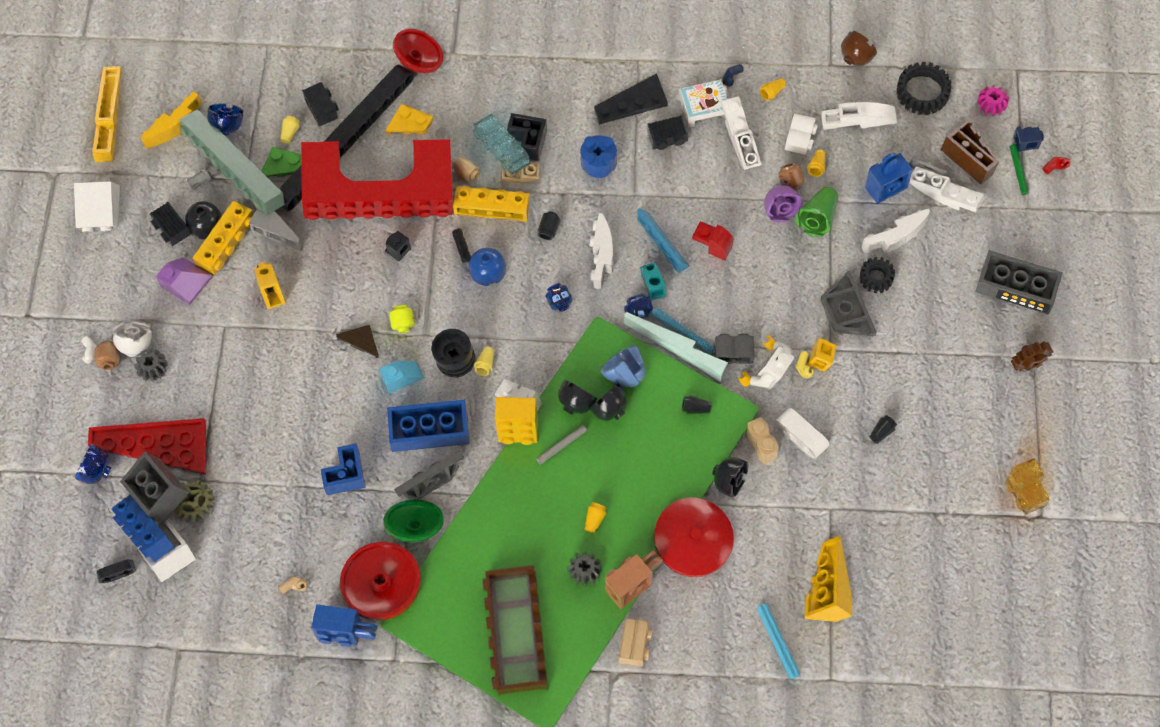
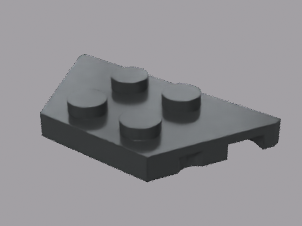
M847 271L841 280L835 282L832 288L821 296L822 305L834 332L874 337L877 331L850 271Z
M458 451L441 462L433 463L429 469L416 473L412 479L398 486L394 491L398 497L404 494L409 499H421L453 479L454 473L459 468L457 462L464 459L462 452Z

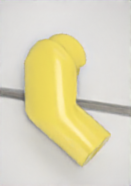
M805 351L800 352L796 369L803 378H810L813 376L814 370L813 368L810 369V366L807 365L809 353Z

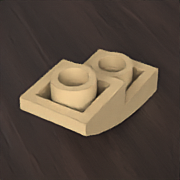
M521 161L520 165L502 163L501 182L528 183L539 181V163Z

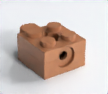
M655 551L650 552L643 559L637 554L634 557L626 558L620 568L617 570L612 569L606 575L605 592L620 609L624 608L652 585V571L663 560L657 557Z

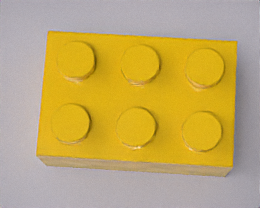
M496 397L495 424L498 442L503 444L521 442L525 445L537 443L538 414L536 398Z

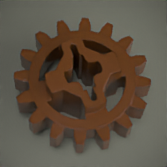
M1043 341L1040 344L1035 342L1034 344L1023 346L1022 350L1016 353L1017 356L1012 357L1011 363L1016 371L1024 369L1028 371L1042 366V363L1048 360L1047 357L1052 356L1054 351L1049 342L1045 343Z

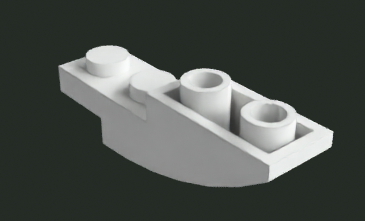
M739 96L722 101L721 105L726 118L725 124L743 169L747 170L762 165Z
M881 103L838 104L839 109L821 111L824 130L859 124L862 129L897 123L895 106Z
M917 166L912 172L909 182L912 186L930 198L956 210H960L962 207L976 212L984 200V194L950 182V178Z
M929 208L923 211L917 210L906 217H898L894 221L893 229L887 228L879 234L868 235L863 240V252L866 254L882 248L886 254L904 245L923 228L930 214Z
M599 213L598 220H594L593 224L595 236H591L590 247H593V254L595 255L594 264H596V269H592L590 280L593 281L594 288L597 289L602 287L604 273L612 274L613 267L611 232L604 215Z

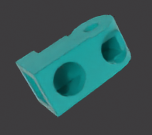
M656 263L640 266L641 275L650 301L666 297V285Z

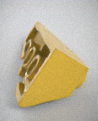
M837 536L822 543L816 562L818 566L817 573L811 579L813 586L811 592L807 593L805 598L804 617L806 619L837 622L852 616V593L841 537Z

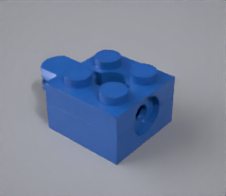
M891 153L883 158L882 163H876L870 167L865 189L876 204H879L908 188L913 169L901 153Z
M316 604L311 629L317 640L321 643L331 644V642H338L341 646L350 647L351 644L357 645L358 638L374 640L376 637L374 632L377 631L378 626L373 623L362 622L355 609Z

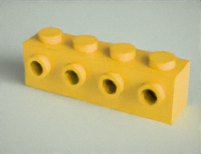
M456 186L453 202L454 215L527 222L530 198L529 193L523 191L510 192L504 189L490 190L488 188L479 189L469 186Z
M232 201L193 256L195 265L214 276L218 271L222 270L224 262L228 256L233 254L235 246L243 240L245 232L250 228L249 221L253 216L252 209Z

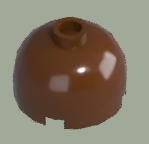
M850 31L841 44L843 60L848 65L864 66L877 55V50L873 44L870 47L867 43L868 39L856 31L852 33Z

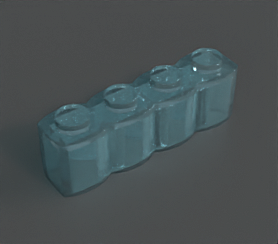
M492 113L473 124L475 137L478 140H482L485 149L491 151L496 161H500L505 172L508 171L512 175L530 165L529 156Z

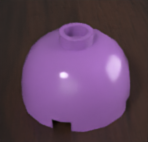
M779 185L767 193L764 207L772 221L778 223L787 222L789 217L796 216L798 210L802 207V200L792 187Z

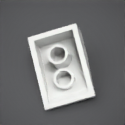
M154 519L155 524L166 535L174 548L156 562L150 556L145 558L142 553L141 555L159 580L163 582L196 559L186 542L168 520L163 523Z

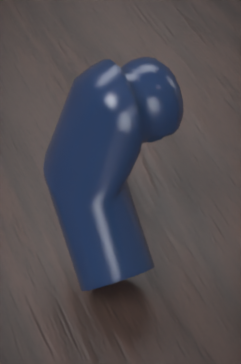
M738 64L729 67L722 78L723 84L727 87L732 86L734 83L733 76L744 71L743 66Z

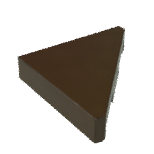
M370 325L336 334L337 340H341L362 352L379 358Z

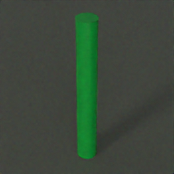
M1013 144L1009 147L1021 195H1027L1029 192L1017 145Z

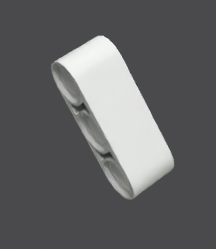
M788 408L775 420L776 426L813 459H816L830 446L828 440L792 408Z

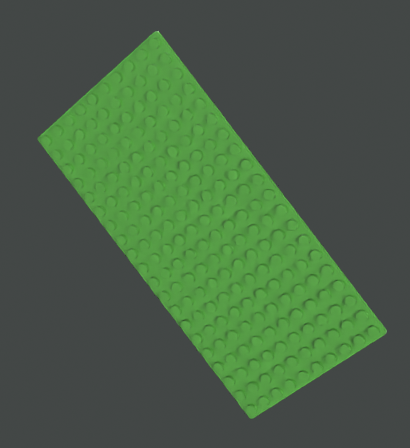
M600 317L594 318L539 398L542 405L537 411V443L525 445L521 442H513L512 444L505 445L420 566L421 587L413 604L402 614L381 622V627L538 727H555L638 599L636 597L624 608L620 609L605 592L606 575L612 569L617 570L620 568L622 562L630 556L634 557L637 554L643 559L650 552H656L653 538L654 528L661 513L666 507L677 500L684 498L702 499L714 481L712 472L715 465L720 464L722 460L731 455L746 432L748 422L753 421L759 412L757 405ZM632 345L637 346L643 359L646 374L644 380L639 385L630 388L622 387L628 398L627 406L624 409L626 413L618 420L613 418L609 421H603L598 419L590 410L583 414L574 412L573 415L563 410L564 405L559 401L558 393L565 379L569 383L571 382L598 398V401L616 385L602 375L600 372L602 366L611 357L616 356V353L624 350V348ZM689 395L711 402L710 413L687 414L683 412L682 403L684 396L689 397ZM582 425L586 427L587 431L546 462L541 465L537 462L536 458ZM592 502L607 508L605 511L607 514L595 534L584 530L588 506H591ZM584 551L587 552L588 557L592 553L595 554L594 560L600 559L599 566L602 567V572L599 573L600 578L594 579L593 585L587 581L585 587L582 585V581L576 585L575 578L570 579L569 574L571 572L567 569L571 565L570 559H576V553L582 557ZM534 565L548 690L539 689L498 695L497 690H493L492 677H495V669H491L490 665L493 649H489L488 637H491V629L488 630L486 624V617L490 616L489 610L485 609L484 598H488L487 590L484 591L482 579L486 578L485 571ZM586 566L583 567V571H587ZM527 577L495 581L497 603L529 599ZM530 606L498 610L502 658L535 654ZM536 661L503 665L505 685L537 681Z

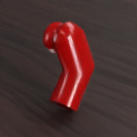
M1054 157L1042 170L1044 173L1050 174L1054 169L1070 167L1071 161L1065 157Z

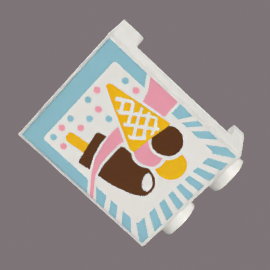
M721 80L679 89V101L688 128L695 127L696 120L724 115L721 102L727 100L728 91L727 87L723 86Z

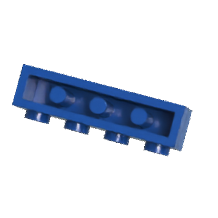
M128 495L111 508L115 514L113 517L115 522L120 527L124 525L121 529L128 537L132 535L131 541L137 548L141 546L139 550L145 558L150 556L156 562L174 548L166 535L131 495Z

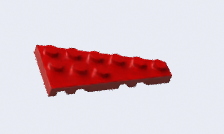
M205 418L89 427L88 446L91 449L139 459L144 452L160 458L166 466L206 475Z

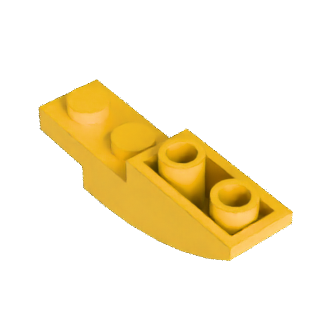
M193 91L178 108L172 111L170 116L163 113L158 117L154 124L148 130H145L140 137L144 147L148 149L158 146L181 134L180 119L199 109L202 105L199 95Z

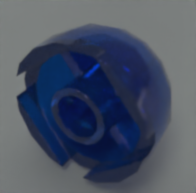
M224 103L209 106L207 111L208 122L223 135H229L237 131L242 125L244 110L241 107L232 105V108L226 107Z
M91 444L75 476L76 480L86 484H95L100 482L103 477L107 478L112 468L109 466L110 459L107 452Z

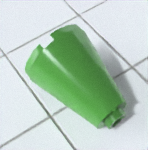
M823 187L798 210L795 217L798 227L802 226L806 234L814 237H822L824 234H828L832 226L837 204V192L831 187Z

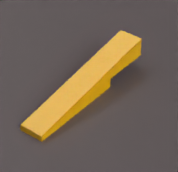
M121 66L103 67L95 115L96 131L92 150L95 162H114Z

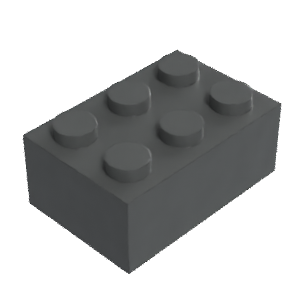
M147 452L140 456L120 481L149 517L163 523L189 493L160 458Z

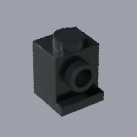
M398 230L386 240L385 252L397 261H400L411 250L409 238Z

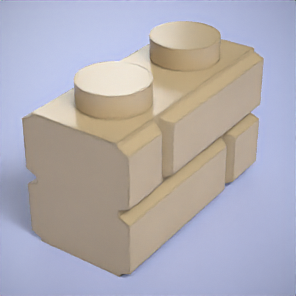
M625 619L619 653L620 664L642 667L644 660L648 661L650 649L646 648L647 641H651L653 630L649 629L648 621Z

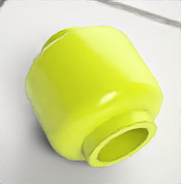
M408 305L394 306L393 310L390 311L391 328L397 330L399 334L410 332V328L415 325L413 309L409 308Z

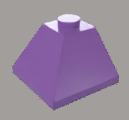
M185 258L167 262L156 275L160 287L189 305L213 277Z

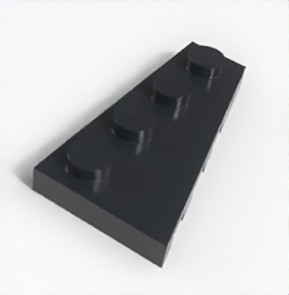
M656 73L595 105L594 111L600 125L668 106V101Z

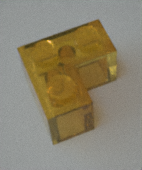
M1035 458L1014 466L1006 480L1007 490L1013 493L1016 505L1019 510L1023 511L1024 515L1045 507L1050 500L1040 483L1044 474Z

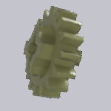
M190 479L187 485L182 482L181 484L189 493L177 506L174 513L178 514L179 519L185 517L186 522H189L191 518H193L194 522H197L198 517L205 519L203 514L210 515L209 508L214 507L211 501L215 500V497L212 494L211 488H208L205 482L201 485L199 480H196L195 484H193Z

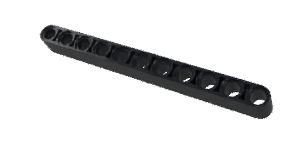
M397 64L324 142L339 141L341 158L411 84L414 79V73ZM301 166L279 188L283 192L284 205L281 207L286 211H291L302 200Z

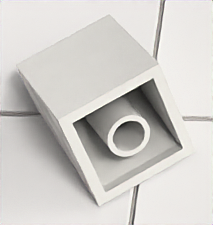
M113 182L74 183L76 228L82 229V232H93V228H100V231H112L113 227H117L120 185Z

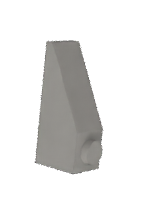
M256 209L249 221V226L253 233L297 250H302L300 239L275 211L265 215L261 210Z

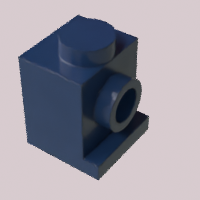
M1019 126L1016 127L1013 138L1018 152L1039 149L1041 142L1044 140V135L1039 127L1021 129Z

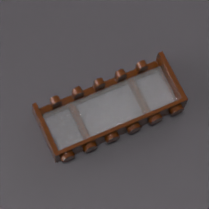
M534 565L485 571L486 578H483L482 581L484 591L487 590L488 598H484L485 609L489 610L490 616L486 617L487 629H491L488 645L489 649H493V657H490L491 669H495V677H492L493 690L496 689L498 695L539 689L548 690Z

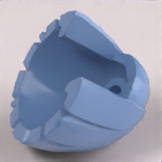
M636 345L629 346L616 353V356L611 357L600 370L602 375L609 381L626 388L639 385L644 380L646 374L643 359Z

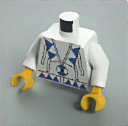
M767 335L766 337L769 340L766 343L762 342V344L768 350H773L756 376L750 377L744 371L741 373L743 377L738 378V380L744 387L751 384L752 386L764 387L770 390L780 380L795 358L792 355V349L786 344L776 342L770 335Z

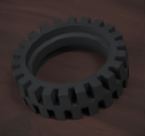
M916 62L914 66L911 64L908 68H905L900 74L896 90L900 104L902 106L905 105L907 110L911 108V112L914 114L917 110L918 115H922L923 112H925V115H930L931 111L933 114L937 110L940 111L947 104L952 87L951 79L949 80V75L945 74V70H939L940 66L938 65L933 67V63L930 62L929 65H926V62H922L921 65H919V62ZM914 77H929L940 85L941 94L933 100H919L907 91L906 85Z

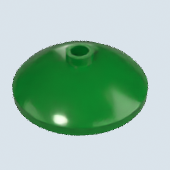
M425 500L399 502L390 507L384 515L385 530L392 537L406 542L427 540L436 535L444 523L441 509Z

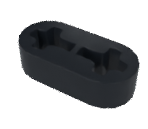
M128 559L97 570L96 574L99 583H109L135 573L136 569L133 560Z

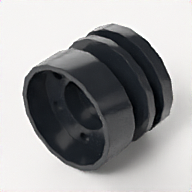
M447 329L435 336L432 341L431 351L442 374L458 378L469 373L475 364L476 356L471 341L465 332L459 329Z

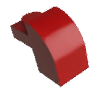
M700 221L692 235L693 240L709 246L708 254L726 260L733 247V236L728 230L718 224L714 227Z

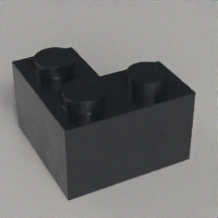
M511 113L507 126L508 140L522 142L520 146L521 158L540 160L547 134V119Z

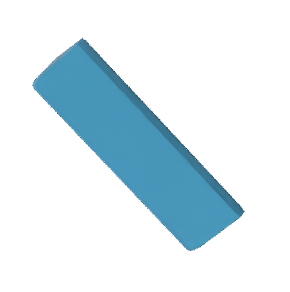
M640 208L637 209V220L674 269L680 273L688 268L689 264L650 213Z

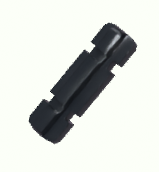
M454 229L452 235L463 263L469 262L471 255L462 229Z

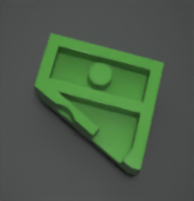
M272 147L261 172L266 177L277 176L279 178L292 175L301 166V154Z

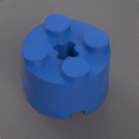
M602 135L585 138L580 149L582 169L594 178L608 176L617 166V148L613 139Z

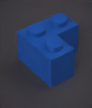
M357 443L337 447L340 465L321 469L323 487L327 496L366 488Z

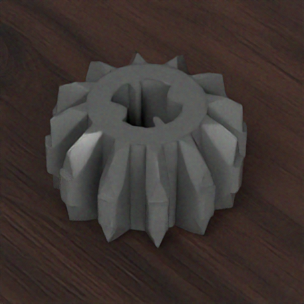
M148 348L146 354L141 352V357H136L137 363L134 364L137 375L145 381L150 378L154 382L155 377L161 379V373H166L165 367L168 366L165 355L160 354L157 349L152 352Z
M586 551L583 552L582 557L576 553V559L571 558V565L567 568L571 572L569 574L570 579L575 578L576 585L580 581H582L584 587L587 581L593 585L594 579H599V573L602 572V567L599 566L600 559L594 560L595 554L593 553L588 557ZM584 566L587 567V571H583Z

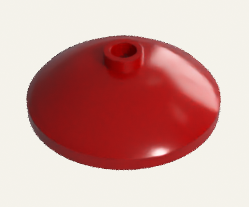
M404 29L397 33L393 40L395 55L410 70L419 73H432L438 70L443 62V52L440 45L433 37L423 31Z

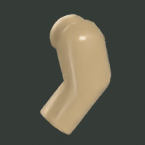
M293 576L279 585L278 588L282 594L291 589L304 591L308 587V582L306 579Z

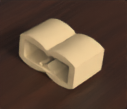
M761 417L748 422L747 439L755 447L758 459L763 464L777 459L778 443L769 434L767 423Z

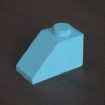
M395 361L379 368L381 379L389 394L424 379L416 361Z

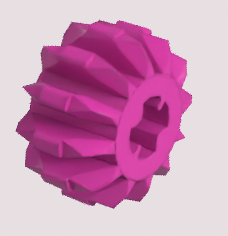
M994 85L991 88L986 86L979 93L977 100L980 110H985V115L987 113H991L992 116L995 113L1000 115L1008 106L1009 97L1007 96V91H1001V87L995 88Z

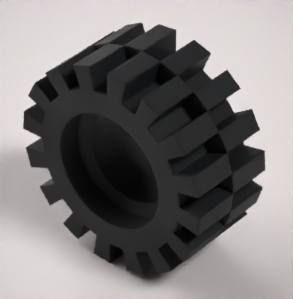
M874 257L873 261L869 258L867 262L863 263L859 278L860 283H863L864 289L868 287L867 291L871 292V290H874L876 294L878 290L880 293H883L884 289L886 291L889 290L895 277V269H893V264L889 265V260L884 262L883 257L880 260ZM874 270L881 271L884 274V278L882 280H875L870 276V272Z

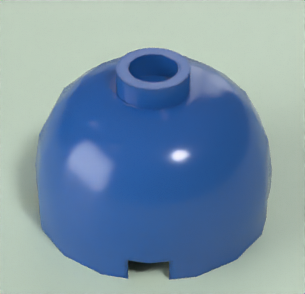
M481 248L470 258L469 273L476 283L490 286V284L498 283L504 278L506 273L505 260L496 249Z

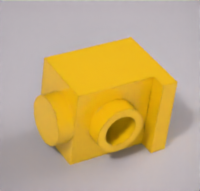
M819 338L813 344L810 360L807 365L825 372L833 364L837 345Z

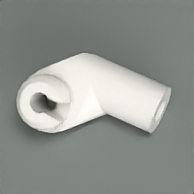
M86 336L81 341L86 347L82 359L85 363L89 364L92 360H95L96 344L89 336Z

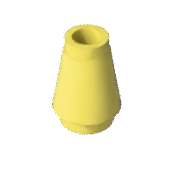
M286 116L283 119L280 136L281 142L290 144L300 127L299 119L293 116Z
M483 348L474 364V370L477 374L487 376L492 372L493 348Z

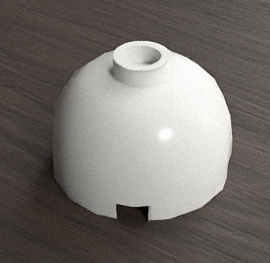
M131 322V326H125V323H122L113 329L115 347L127 356H138L141 352H145L151 344L152 333L150 327L146 324Z

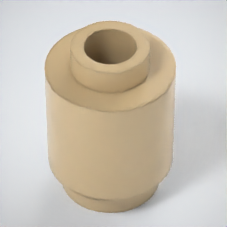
M460 156L455 160L453 169H455L458 175L468 182L478 179L480 168L466 157Z

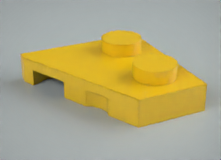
M401 104L385 132L387 135H392V132H402L403 135H410L412 133L426 134L434 118L431 115Z

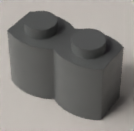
M742 333L738 336L720 334L715 337L716 358L728 362V364L754 363V336Z

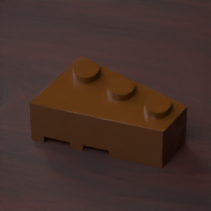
M969 119L946 136L940 150L979 184H982L993 176L999 161L989 146L983 143L981 134L975 131L972 126L973 122Z

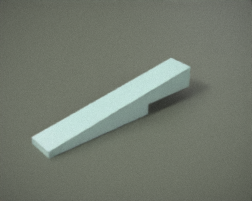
M628 312L625 313L624 324L721 383L727 371L728 362L695 349L696 341Z

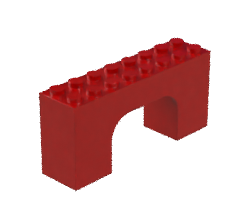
M450 139L413 140L414 167L412 172L404 179L388 181H353L346 178L340 171L339 141L301 142L302 208L304 219L317 220L318 218H327L334 220L336 218L354 219L356 217L372 219L374 217L392 218L396 216H401L402 218H410L411 216L426 218L429 216L447 217L452 215Z

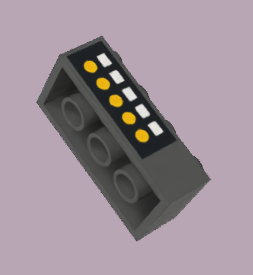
M988 250L975 292L1049 315L1054 305L1063 272Z

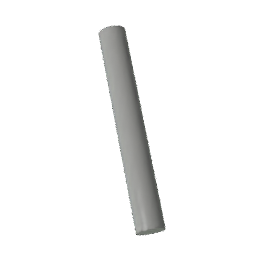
M582 425L536 458L537 462L540 465L584 434L587 431L586 427Z

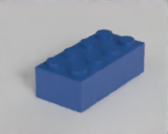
M465 399L387 407L389 443L392 452L470 444Z

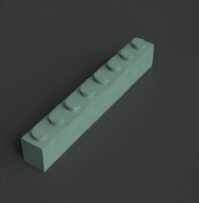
M198 109L180 119L182 135L188 137L193 146L198 147L203 156L208 157L214 167L219 168L224 177L229 178L235 188L240 189L246 199H250L259 211L261 210L265 215H268L284 205L283 192Z

